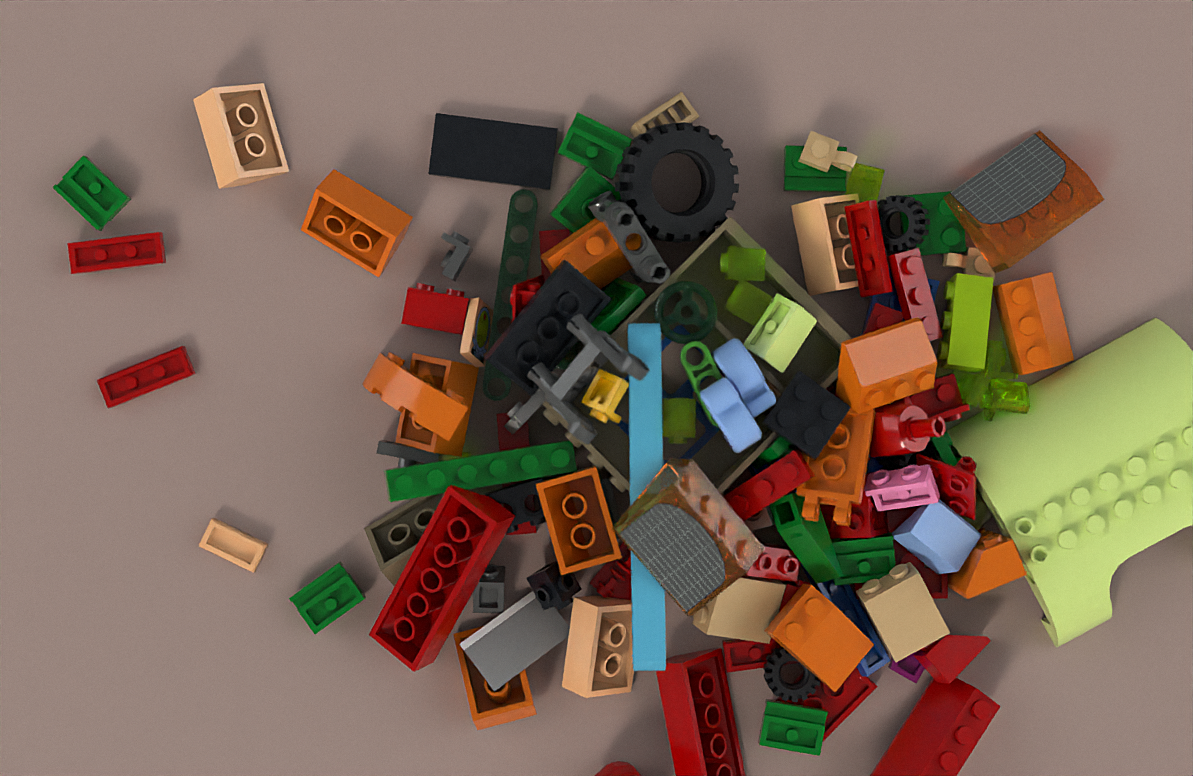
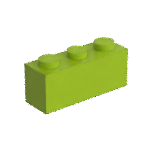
M956 273L950 278V281H946L943 297L948 299L947 310L943 311L940 321V327L944 329V339L939 342L937 358L941 360L940 368L974 373L985 369L994 278Z

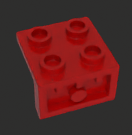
M874 472L866 473L865 482H864V488H865V485H866V481H867L868 475H869V474H872V473H874ZM864 488L861 504L851 503L849 526L837 525L833 521L836 506L820 504L831 539L870 538L888 533L886 510L878 512L873 497L866 496Z

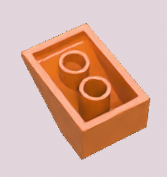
M804 583L764 630L834 692L838 690L874 645L829 599L814 586Z
M483 626L453 634L471 715L477 730L537 715L526 669L499 689L493 691L460 646L461 642Z

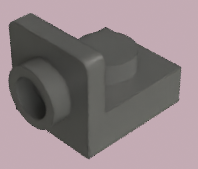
M453 231L451 236L443 233L441 236L444 241L456 247L454 252L448 251L441 267L444 268L442 274L456 282L473 249L467 245L469 239Z
M488 564L473 591V613L501 614L504 612L505 566Z

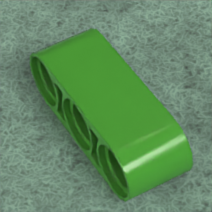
M696 341L687 343L680 350V362L708 420L719 428L700 398L702 391L700 389V381L703 377L710 375L717 382L722 376L706 345ZM691 347H697L703 353V359L698 365H691L686 360V352Z

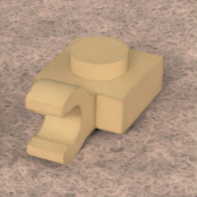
M810 131L798 162L826 173L830 165L851 172L858 156L845 151H837L839 141Z
M967 247L964 255L956 253L943 254L942 266L962 269V274L992 277L995 281L999 251Z

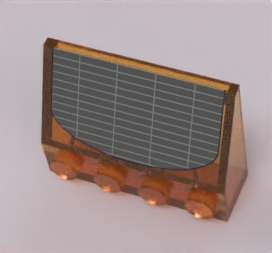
M1040 130L943 197L994 273L1010 268L1105 200L1088 174Z
M670 458L612 527L682 611L690 617L747 573L765 550L693 459Z

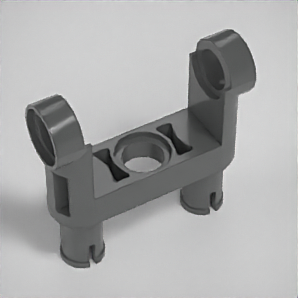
M611 191L599 195L588 204L594 217L605 224L631 265L632 269L629 272L636 283L643 281L663 283L669 278L670 269L666 268L667 265L627 204L618 201ZM632 233H638L641 237V245L636 250H629L626 247V238Z
M578 314L571 319L576 324L573 325L569 322L567 329L585 345L584 349L559 379L542 362L532 367L537 373L534 374L532 371H529L528 378L545 393L546 401L569 423L567 428L571 434L581 442L590 444L597 435V431L592 426L594 423L573 402L597 374L598 370L609 359L622 373L626 371L633 378L642 381L650 369L637 356L626 352L605 331H597L582 314Z

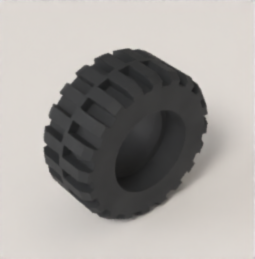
M669 123L647 129L646 133L639 134L632 140L633 144L631 147L625 148L622 153L624 160L622 164L617 165L616 173L619 174V182H615V191L620 192L621 199L618 201L627 204L631 208L647 235L661 241L692 242L699 240L701 236H709L715 232L714 227L716 225H722L728 219L725 213L727 210L733 211L736 201L732 200L733 193H739L740 183H734V175L739 174L737 165H731L730 159L733 158V154L730 148L722 147L723 140L717 134L711 135L709 134V129L703 126H693L692 123ZM672 153H680L690 157L697 165L701 176V190L696 202L688 210L682 212H670L663 209L656 201L652 191L651 181L655 166L661 158Z

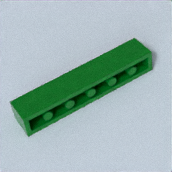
M563 440L384 469L388 501L395 502L443 494L450 485L467 490L575 472L577 467L573 443L570 440Z

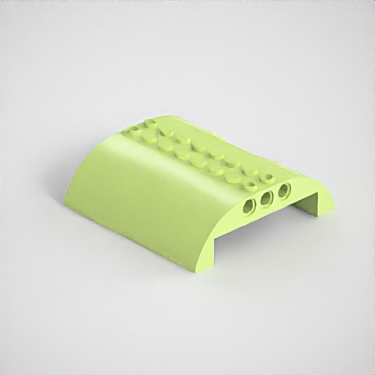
M1158 318L1151 319L946 430L953 442L950 448L954 456H959L960 458L969 456L976 462L974 474L977 478V488L1002 535L1014 541L1027 573L1025 578L1046 615L1041 621L1055 647H1059L1111 619L1113 609L1109 587L1112 575L1120 564L1129 557L1175 532L1193 525V351L1173 329Z

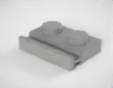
M554 373V376L559 379L560 377ZM538 388L533 396L527 393L531 398L524 405L519 401L507 413L511 419L504 427L512 435L546 401L545 393L540 388Z

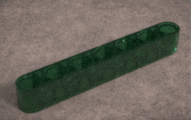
M527 189L516 191L510 199L488 351L502 335L498 330L499 321L506 317L512 319L513 306L506 304L502 299L503 291L513 287L514 284L528 280L538 214V201L535 194ZM521 197L530 198L533 201L531 210L528 212L518 211L516 209L517 200ZM523 227L528 230V238L525 242L516 243L511 239L512 231L515 228ZM513 257L521 258L524 262L523 270L517 274L510 273L507 270V262ZM486 360L483 392L489 399L500 401L510 394L513 381ZM494 378H500L505 383L506 389L500 396L493 395L489 390V383Z

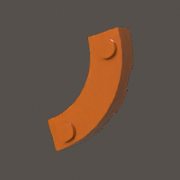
M390 351L387 356L380 353L362 385L373 394L378 393L382 401L397 411L403 412L405 408L411 411L408 416L414 419L415 422L449 441L468 409L462 403L464 397L449 388L446 392H443L403 366L405 360Z

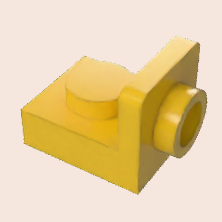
M599 369L581 403L591 409L589 415L596 420L606 424L609 419L619 424L622 418L614 413L629 383L622 378Z

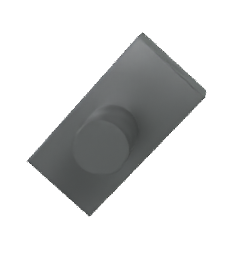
M386 440L379 441L377 454L398 457V467L415 465L417 461L424 463L439 461L442 454Z

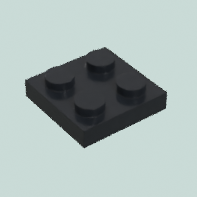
M798 370L777 399L775 405L766 415L762 424L814 460L818 457L851 407Z

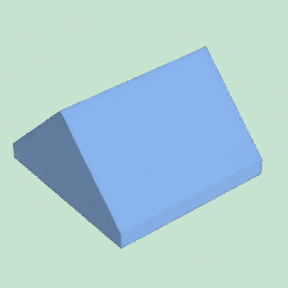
M940 499L939 503L922 505L892 532L893 538L938 575L958 572L981 537V533Z

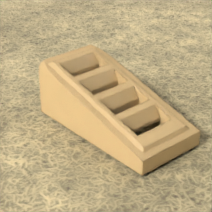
M680 92L635 122L630 132L634 138L639 134L646 133L645 126L648 129L655 127L656 125L653 123L655 119H657L660 125L669 124L663 115L664 112L669 114L674 123H692L699 115L684 94ZM677 104L686 118L681 120L672 106Z

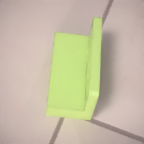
M777 293L743 345L750 353L763 359L776 370L783 373L817 320L800 305Z

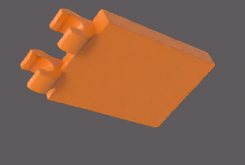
M850 408L816 459L813 460L803 453L804 459L815 477L797 487L796 491L798 496L805 497L802 509V517H805V520L818 522L820 504L836 506L833 521L837 525H850L851 503L861 504L876 413L874 409L858 414Z

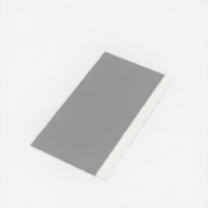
M532 591L461 642L460 646L493 691H496L569 636L570 627L555 607L543 610L540 602L535 597V593Z

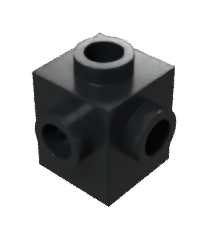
M557 560L543 566L526 578L543 610L554 606L560 610L573 602L572 596L582 590L573 572L561 575Z

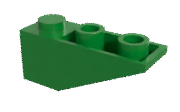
M796 492L783 496L769 505L778 532L816 584L843 576L821 509L818 522L805 520V517H802L805 497L798 496Z

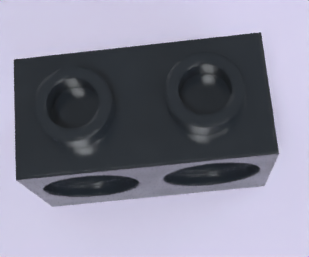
M543 477L483 494L491 497L499 504L506 503L511 506L515 518L506 534L519 530L518 524L530 521V525L534 526L546 522L542 507L533 511L525 505V498L528 495H538L536 484L544 481Z

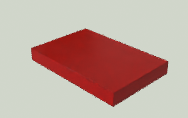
M856 667L836 692L832 691L821 681L820 685H816L814 688L816 692L813 695L809 693L807 695L808 698L805 700L800 698L798 702H792L789 699L785 701L778 697L776 701L826 709L828 715L825 721L824 741L878 686L869 677L861 676ZM804 672L793 683L800 681Z

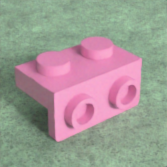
M930 464L922 466L909 465L903 469L891 471L878 470L868 475L864 488L866 496L873 497L878 512L939 503L940 498Z

